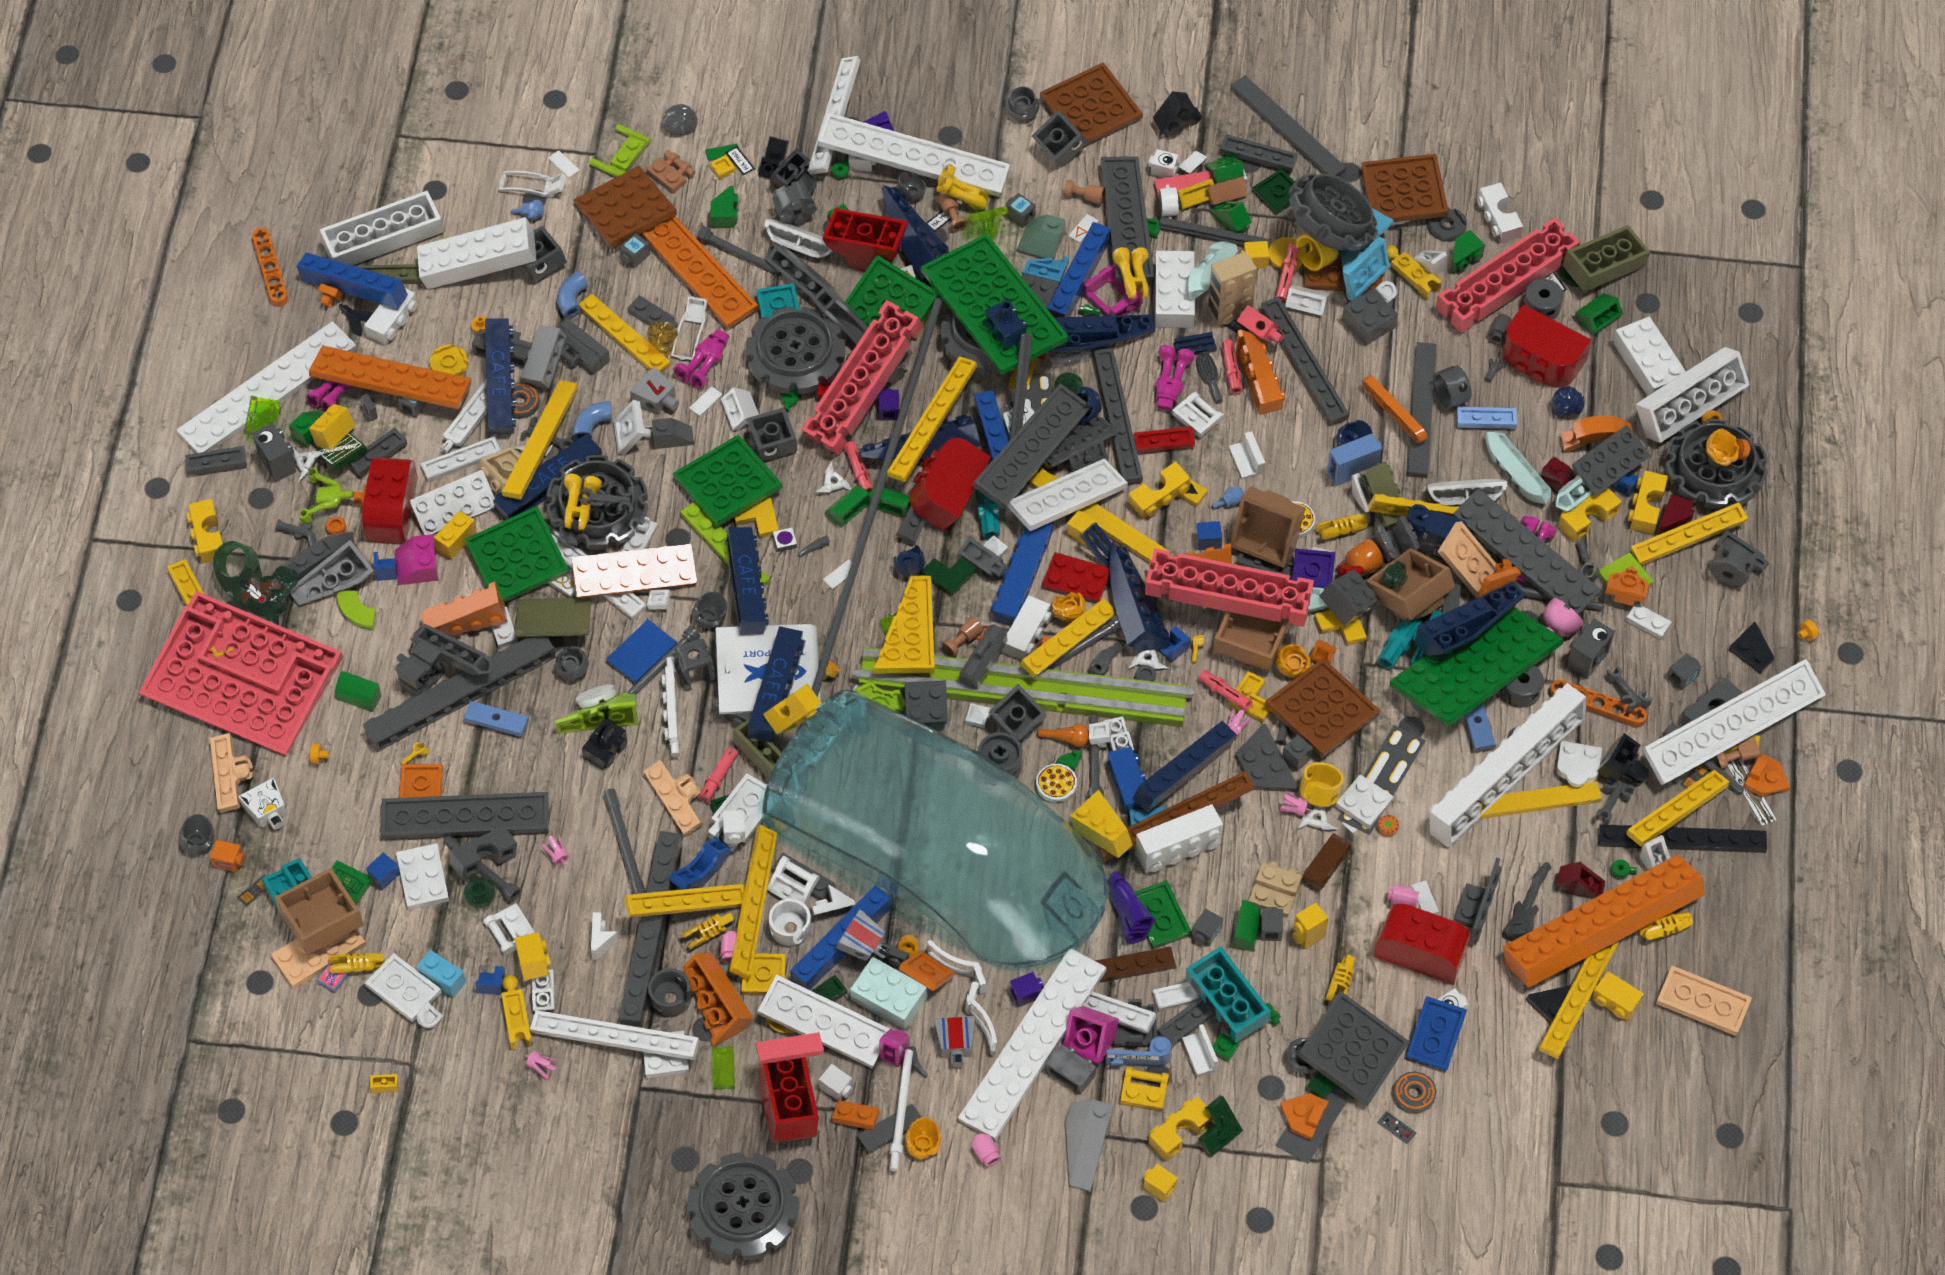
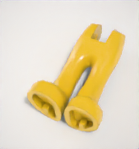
M947 164L939 176L936 191L943 195L955 197L969 204L974 210H985L988 204V194L978 187L958 180L954 176L955 167Z
M1125 247L1116 249L1112 256L1114 262L1121 270L1126 295L1129 299H1135L1136 288H1138L1139 298H1148V284L1143 272V264L1148 259L1147 249L1137 248L1131 254L1129 249ZM1130 264L1132 266L1135 277L1132 276Z
M567 474L564 478V485L569 491V497L565 510L564 525L565 528L571 529L573 518L579 517L578 529L584 530L589 520L591 502L577 507L582 489V479L576 474ZM588 476L584 479L583 488H589L593 493H597L601 488L602 481L595 476Z

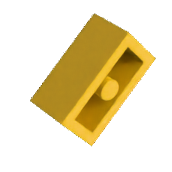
M370 1075L371 1092H399L398 1075Z

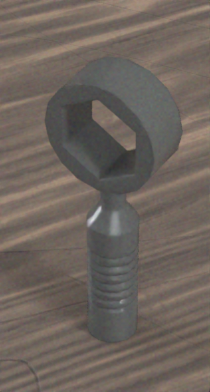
M1584 539L1577 540V546L1582 561L1585 562L1580 572L1586 576L1587 571L1590 568H1594V572L1590 576H1586L1590 581H1594L1599 577L1600 570L1593 562H1589L1590 557Z

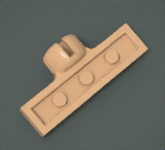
M228 733L210 738L217 807L220 813L240 808L238 784L253 777V771L250 772L253 769L251 760L246 755L234 756L233 738Z
M661 760L643 771L685 836H688L703 825L690 803L693 798L698 796L700 788L699 786L697 787V783L689 774L674 780Z

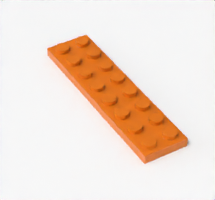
M676 216L640 233L644 240L649 243L698 298L708 299V309L727 329L758 310V304Z
M324 345L320 348L309 369V376L454 409L460 408L471 386V378Z

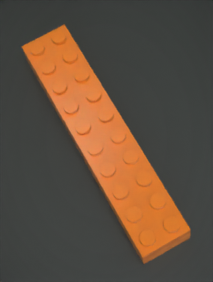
M1678 854L1504 945L1505 964L1530 988L1704 896L1703 876Z

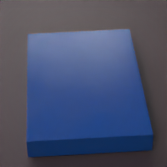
M647 619L606 658V662L632 683L636 684L677 644V641Z
M1426 996L1406 1057L1447 1071L1467 1009Z

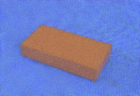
M1244 177L1207 186L1211 205L1248 196Z

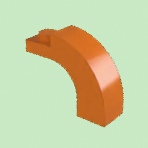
M1592 416L1573 422L1574 427L1561 433L1564 450L1569 453L1588 443L1603 442L1626 425L1632 431V426L1629 422L1619 417Z

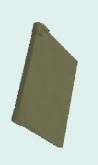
M592 598L519 599L515 637L589 636Z

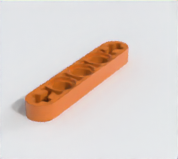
M257 228L253 231L252 238L272 305L282 307L287 303L288 296L271 237L266 228ZM263 235L264 243H261L259 236ZM264 249H269L271 251L267 255L261 254V251ZM268 264L275 265L272 270L265 269ZM273 279L279 280V283L276 285L269 284ZM279 291L280 299H277L275 292Z
M1372 375L1362 380L1365 390L1416 443L1420 444L1428 438L1424 428Z
M1560 679L1555 680L1551 684L1550 695L1552 697L1559 687L1563 688L1568 683L1586 696L1587 711L1637 728L1642 727L1646 723L1647 712L1642 707L1635 706V709L1627 717L1626 709L1628 704L1621 705V700ZM1601 700L1604 706L1596 707L1593 701ZM1618 706L1621 707L1624 712L1621 714H1616L1613 712L1612 708ZM1636 714L1640 715L1638 720L1634 719Z

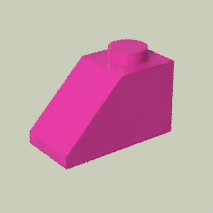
M888 1030L879 1040L880 1059L900 1067L904 1059L905 1050L910 1047V1037L901 1030Z

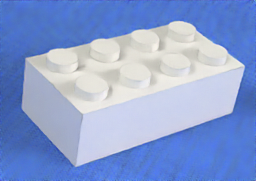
M1156 251L1155 327L1194 328L1195 299L1188 296L1189 275L1194 268V251Z
M1650 316L1615 330L1613 344L1647 396L1686 372Z
M1213 804L1136 834L1135 854L1145 874L1151 871L1157 872L1166 865L1177 864L1184 858L1189 856L1195 857L1204 850H1212L1221 844L1223 823Z

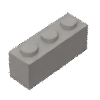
M538 326L533 337L532 347L528 351L526 365L521 373V378L525 383H529L534 387L550 388L567 337L560 328Z

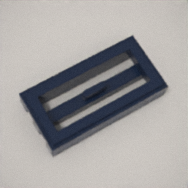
M1212 332L1174 339L1177 354L1179 350L1192 348L1189 350L1193 351L1195 355L1202 352L1217 351Z
M1095 522L1080 537L1101 565L1107 566L1110 561L1111 542ZM1088 533H1089V535L1092 537V539L1095 541V544L1098 546V548H1100L1101 551L1104 553V555L1106 556V558L1103 557V555H1102V554L1100 553V551L1097 549V547L1095 546V544H1094V543L1092 542V540L1089 538V536L1087 535Z

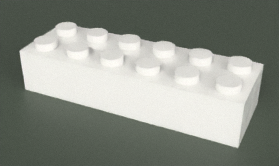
M428 191L320 229L322 243L329 258L349 265L358 264L443 233L441 217Z
M526 217L417 246L419 278L428 290L537 261L534 229Z
M1724 347L1635 404L1646 438L1661 443L1680 431L1684 426L1703 416L1707 411L1714 409L1748 387L1750 384L1740 352Z

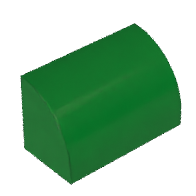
M1602 293L1575 312L1581 325L1594 334L1623 314L1619 299Z
M876 485L872 488V490H871V492H870V494H869V506H870V503H871V500H872V497H873V494H874V490H875ZM884 487L877 509L904 518L910 506V495Z
M854 486L825 510V514L842 528L869 505V493L860 486Z
M341 671L335 689L336 699L373 712L382 696L379 684Z
M1246 900L1241 902L1234 948L1254 952L1262 912L1257 905Z

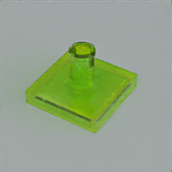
M1007 206L968 214L964 218L967 223L980 220L983 224L984 233L994 237L997 234L993 219L996 216L1008 214Z

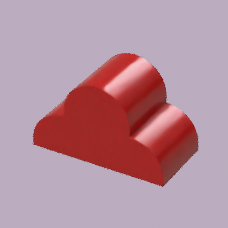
M835 208L822 238L829 249L844 255L845 260L850 266L859 271L866 272L877 255L888 262L894 260L908 227V222L901 219Z

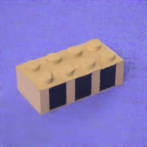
M1247 251L1211 264L1208 311L1217 326L1226 325L1238 319L1247 305L1253 308L1257 268Z

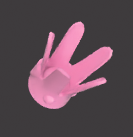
M1233 708L1227 725L1237 734L1235 737L1237 738L1252 718H1247L1239 725L1244 711L1240 710L1237 715L1233 716Z
M1286 791L1289 795H1284V803L1290 806H1281L1280 811L1297 813L1301 816H1304L1305 810L1312 811L1306 808L1307 801Z
M550 836L549 840L554 853L545 844L542 843L541 846L552 857L555 865L562 863L566 865L565 862L568 860L569 855L565 847H563L561 836H558L560 843L556 842L553 836Z
M533 1051L529 1056L525 1055L528 1057L526 1065L534 1068L546 1079H549V1076L539 1065L550 1070H556V1067L548 1060L557 1061V1059L542 1056L536 1051Z

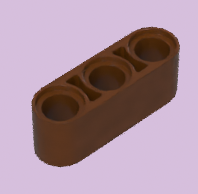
M1333 833L1306 869L1302 880L1318 890H1322L1349 853L1352 843Z

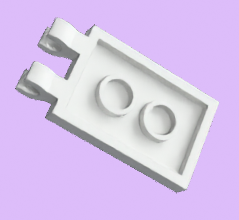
M746 773L711 818V822L714 825L708 831L710 834L708 838L720 837L723 831V811L744 810L746 843L757 826L761 824L781 798V793ZM726 843L727 846L731 848V852H733L738 845Z

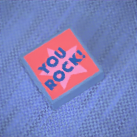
M329 964L317 981L320 985L336 993L348 976L347 973L332 974L330 972V966L332 965Z

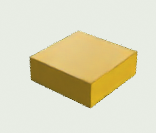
M727 155L710 162V167L719 179L736 172V167Z

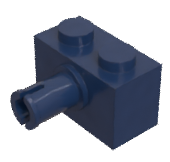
M1005 300L985 310L986 323L1005 348L1019 343L1021 335L1026 334L1027 325L1023 319H1019L1010 301Z

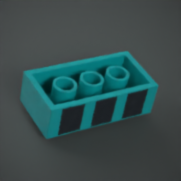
M1221 946L1186 968V979L1235 1043L1270 1021L1271 1010Z

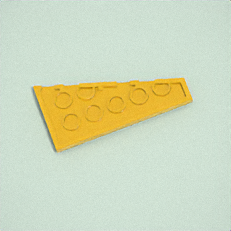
M931 576L910 577L903 599L898 606L897 614L893 618L883 648L880 650L877 663L873 667V674L935 672Z

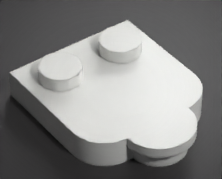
M1561 741L1557 774L1567 779L1568 783L1573 787H1581L1585 783L1594 782L1599 773L1597 770L1600 766L1602 748Z

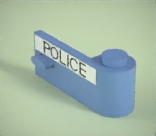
M1160 1036L1151 1041L1150 1051L1107 1050L1106 1064L1165 1066L1170 1061L1171 1042L1166 1037Z

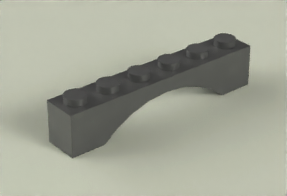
M824 286L812 300L857 345L868 329V326L833 288ZM901 362L887 382L895 384L908 371Z

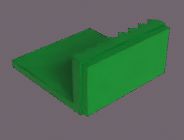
M1233 156L1221 157L1213 162L1205 163L1206 167L1213 170L1215 183L1245 176L1242 161Z

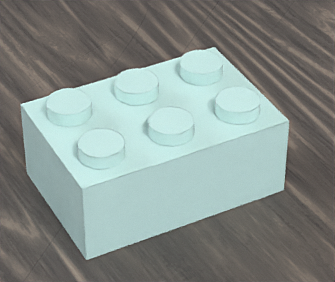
M872 957L851 987L850 997L854 1003L905 1031L927 999V987Z

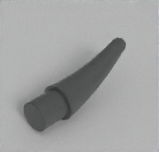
M826 535L816 539L800 551L798 556L801 557L813 550L824 547L825 544L830 543L829 537Z

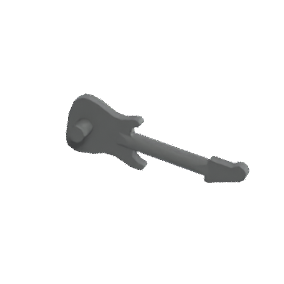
M1549 862L1543 863L1533 875L1534 881L1524 906H1522L1520 901L1516 903L1515 914L1504 929L1506 936L1521 937L1533 931L1534 917L1539 908L1537 905L1532 906L1542 881L1546 879L1547 873L1552 867Z

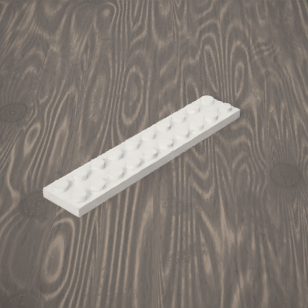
M831 113L827 114L817 145L937 180L947 164H951L955 167L954 176L958 180L978 187L987 194L997 197L1001 196L1010 164Z
M332 321L177 429V434L195 453L213 451L316 379L309 376V369L322 345L351 352L357 350V345Z
M1807 659L1643 747L1642 750L1660 784L1663 785L1826 694Z
M1071 948L1068 950L959 1115V1122L979 1133L989 1134L996 1141L1064 1037L1070 1010L1085 1005L1106 973L1107 969L1105 966Z

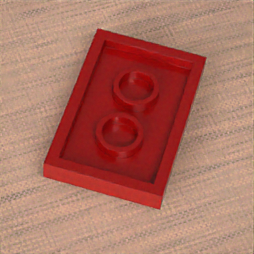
M1054 552L1042 583V589L1066 596L1071 592L1075 594L1080 593L1087 602L1097 604L1101 601L1110 578V567Z

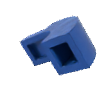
M717 837L704 842L697 856L687 866L672 872L669 880L681 890L701 888L719 870L728 857L731 848Z

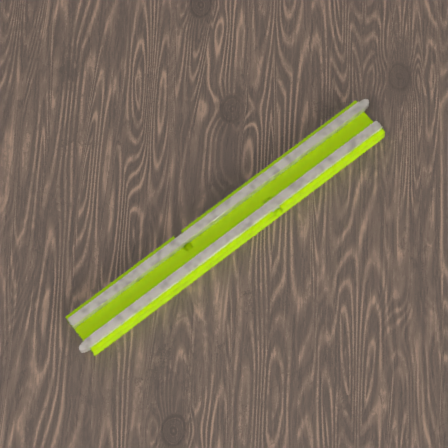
M864 647L862 668L852 671V678L859 680V686L872 681L882 690L893 691L899 689L904 694L905 682L946 680L947 699L997 704L1019 684L1045 711L1087 716L1096 714L1098 717L1112 719L1123 716L1124 720L1179 727H1183L1186 698L1195 696V691L1187 688L1188 686L1052 669H1045L1035 678H1032L1022 666L994 663L980 687L976 689L960 681L959 673L968 659L935 655L934 673L873 674V667L877 663L881 649Z

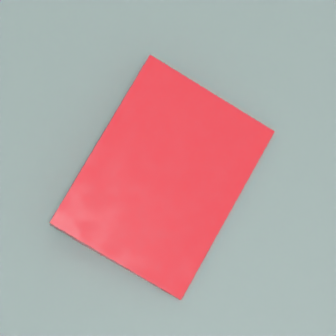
M196 591L189 605H185L141 687L139 695L287 756L342 661L343 654L337 649ZM212 647H215L217 653L224 651L225 654L215 658ZM228 647L234 648L233 651L227 652Z

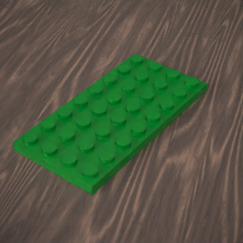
M987 233L921 266V272L1001 375L1018 367L1020 342L1005 348L986 323L985 310L1005 300L1013 304L1017 316L1020 320L1023 319L1027 325L1026 334L1032 335L1030 361L1069 341L1067 333Z
M1513 606L1476 639L1445 654L1425 655L1391 679L1390 687L1450 727L1563 645V638Z

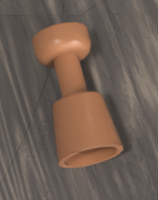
M1067 180L1064 196L1071 197L1073 193L1083 195L1085 200L1101 205L1105 186L1087 185L1086 188L1075 186L1074 181Z
M940 194L937 202L944 213L950 215L952 219L950 222L951 230L953 232L962 231L966 228L967 221L964 217H959L956 212L958 210L956 198Z
M970 617L959 629V635L953 641L947 639L942 643L943 649L947 654L954 657L958 654V646L962 642H970L984 632L982 625L978 620Z
M1755 738L1738 745V750L1727 754L1723 751L1716 755L1720 768H1727L1729 761L1740 757L1743 761L1761 757Z

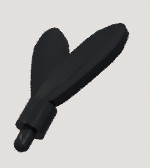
M339 304V307L342 308L341 311L347 315L354 334L362 336L363 329L360 321L367 322L373 313L363 310H352L347 305Z

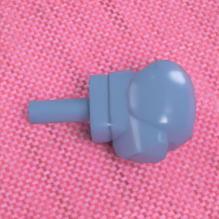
M534 200L533 202L523 203L522 208L511 209V214L522 213L524 217L536 220L543 216L544 206L540 200Z
M1238 486L1229 487L1225 494L1222 495L1223 500L1212 504L1213 509L1222 505H1226L1227 508L1240 505L1241 496L1244 494V491Z

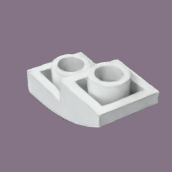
M1123 716L1104 720L1103 722L1109 721L1111 725V742H1109L1111 750L1115 751L1131 746L1134 751Z
M553 969L548 970L549 975L532 979L533 1012L536 1010H555Z

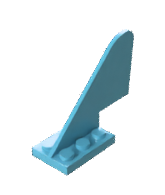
M1373 209V213L1377 221L1375 228L1378 230V234L1374 241L1363 250H1341L1344 282L1347 297L1350 301L1360 297L1390 267L1386 241L1379 236L1394 221Z

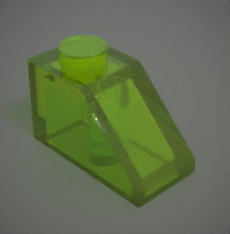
M251 395L244 434L252 436V432L275 422L281 410L280 401Z

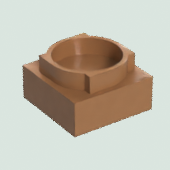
M1251 486L1241 496L1231 539V547L1285 568L1294 557L1305 507L1295 504L1288 498L1269 490L1264 492Z
M1409 548L1366 580L1367 585L1380 599L1378 603L1391 609L1395 616L1406 622L1432 613L1445 603L1443 596L1455 587L1449 567L1412 548Z
M1227 611L1215 636L1213 651L1232 657L1239 663L1255 669L1260 667L1271 671L1278 650L1281 648L1291 624H1288L1289 619L1281 618V622Z
M332 868L275 896L279 912L307 955L319 948L336 945L351 937L350 932L364 925L359 909Z

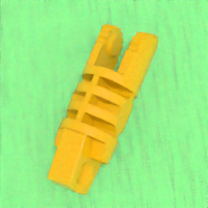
M1358 514L1319 523L1315 528L1320 533L1321 539L1327 540L1367 528L1368 523L1365 514Z
M1687 911L1671 914L1643 927L1638 931V934L1649 941L1656 938L1660 939L1693 924L1692 916Z
M731 913L721 918L719 914H716L708 920L686 930L681 935L683 938H687L694 932H697L700 939L689 943L688 948L691 950L726 931L725 925L732 922L734 918Z
M367 952L364 954L352 953L351 955L339 954L329 956V963L334 964L330 966L332 974L350 973V971H371L380 968L385 962L384 954Z
M1348 954L1342 958L1341 963H1337L1325 1000L1330 1002L1334 998L1335 992L1339 993L1342 991L1347 995L1355 971L1352 969L1355 957Z

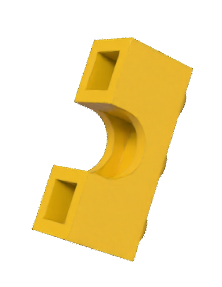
M1174 462L1160 472V482L1164 485L1162 489L1151 490L1143 483L1129 493V504L1142 519L1147 516H1153L1163 505H1169L1179 494L1183 495L1189 490L1190 477L1177 462Z
M1645 470L1643 478H1638L1636 489H1640L1639 494H1634L1632 505H1636L1635 510L1631 509L1628 519V521L1632 522L1630 530L1654 535L1660 508L1653 507L1648 502H1662L1668 478L1667 475Z
M1609 488L1597 496H1594L1592 493L1569 511L1564 510L1560 515L1558 526L1575 542L1590 531L1591 521L1587 518L1588 515H1596L1605 522L1619 513L1622 501Z
M207 499L188 504L190 512H187L189 524L193 523L194 527L190 531L192 539L197 540V545H194L196 556H201L202 563L226 558L220 531L206 532L210 527L219 525L213 500Z
M807 683L763 715L776 734L783 730L788 733L817 712L815 708L822 703Z
M1198 1096L1193 1100H1187L1182 1105L1180 1111L1171 1113L1166 1118L1164 1124L1161 1126L1157 1125L1150 1131L1149 1145L1167 1162L1182 1149L1183 1140L1178 1136V1130L1189 1128L1197 1135H1200L1213 1124L1204 1109L1207 1105Z

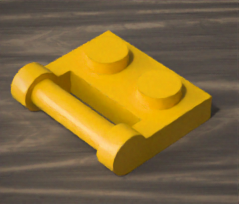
M1127 1066L1120 1104L1163 1112L1169 1073L1157 1074L1134 1070L1133 1067ZM1131 1078L1158 1082L1161 1085L1160 1087L1131 1083Z

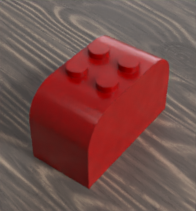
M1523 304L1508 325L1503 357L1518 372L1525 373L1537 382H1542L1550 387L1561 388L1569 385L1587 362L1591 339Z
M961 438L950 439L937 451L934 450L930 457H926L921 464L923 468L921 473L918 472L913 479L915 484L910 492V504L914 512L941 531H944L959 518L975 488L972 486L974 481L983 472L991 456Z
M372 458L362 509V524L366 542L402 545L407 541L412 514L410 500L415 497L418 480L414 460Z
M1394 904L1390 907L1376 942L1374 957L1454 985L1468 949L1470 933L1463 925L1453 920L1411 905Z
M806 1058L760 1064L759 1062L760 1092L772 1143L816 1137L819 1116Z

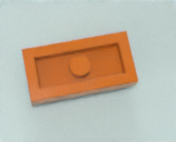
M838 1100L832 1121L833 1123L874 1130L880 1115V1109L878 1107Z

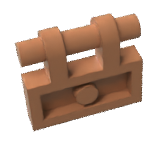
M666 150L664 156L667 160L663 161L659 157L646 168V172L674 194L687 183L684 176L688 174L690 177H693L696 171L692 169L688 162H683L675 152L672 153ZM674 165H676V166H678L680 169L676 171V170H675L674 168H672V167H673Z

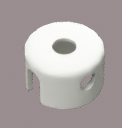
M790 898L776 903L769 913V928L774 940L783 946L790 947L800 945L806 941L812 927L808 907L803 902ZM788 923L796 925L797 929L794 933H787L784 928Z

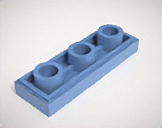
M470 701L464 715V721L522 737L529 717Z
M1481 703L1465 715L1475 751L1495 748L1496 745L1484 704Z

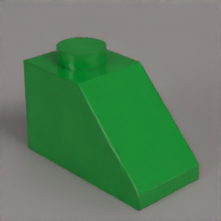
M1225 201L1210 210L1211 214L1228 231L1240 233L1247 229V225L1252 223L1243 202Z
M319 410L302 412L289 425L292 439L308 448L314 442L309 428L323 413Z

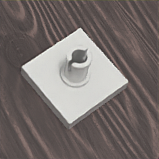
M632 400L613 421L619 454L625 455L641 437L650 438L652 435V426L643 425L640 401Z

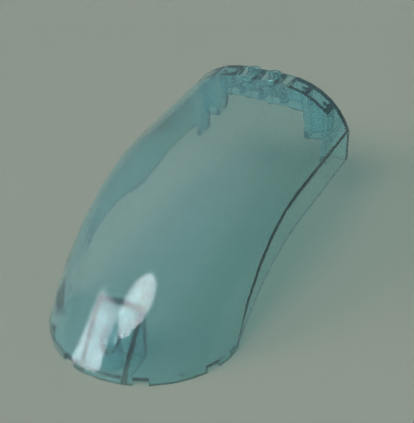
M850 689L841 690L827 698L816 709L817 712L809 717L792 738L777 760L767 783L762 807V814L769 829L902 899L953 935L973 952L979 960L1001 967L1003 964L1014 965L1015 968L1033 967L1049 963L1063 957V953L1074 947L1076 949L1092 934L1104 914L1106 898H1108L1104 867L1095 851L1062 817L1025 784L982 753L857 691Z

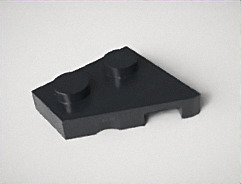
M1755 622L1729 647V651L1760 674L1775 658Z
M1572 985L1529 994L1526 1000L1552 1024Z

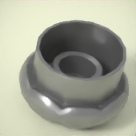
M1020 86L1012 90L1006 101L1007 112L1010 116L1019 120H1028L1034 117L1040 106L1034 91L1026 86Z

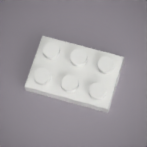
M437 843L396 852L408 910L449 901Z
M394 953L365 982L367 988L411 1022L417 1019V1013L425 1002L431 1004L442 993L438 986Z

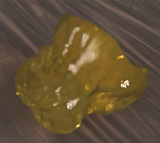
M662 321L652 323L648 327L646 335L649 343L661 353L667 354L672 351L678 331L669 322Z

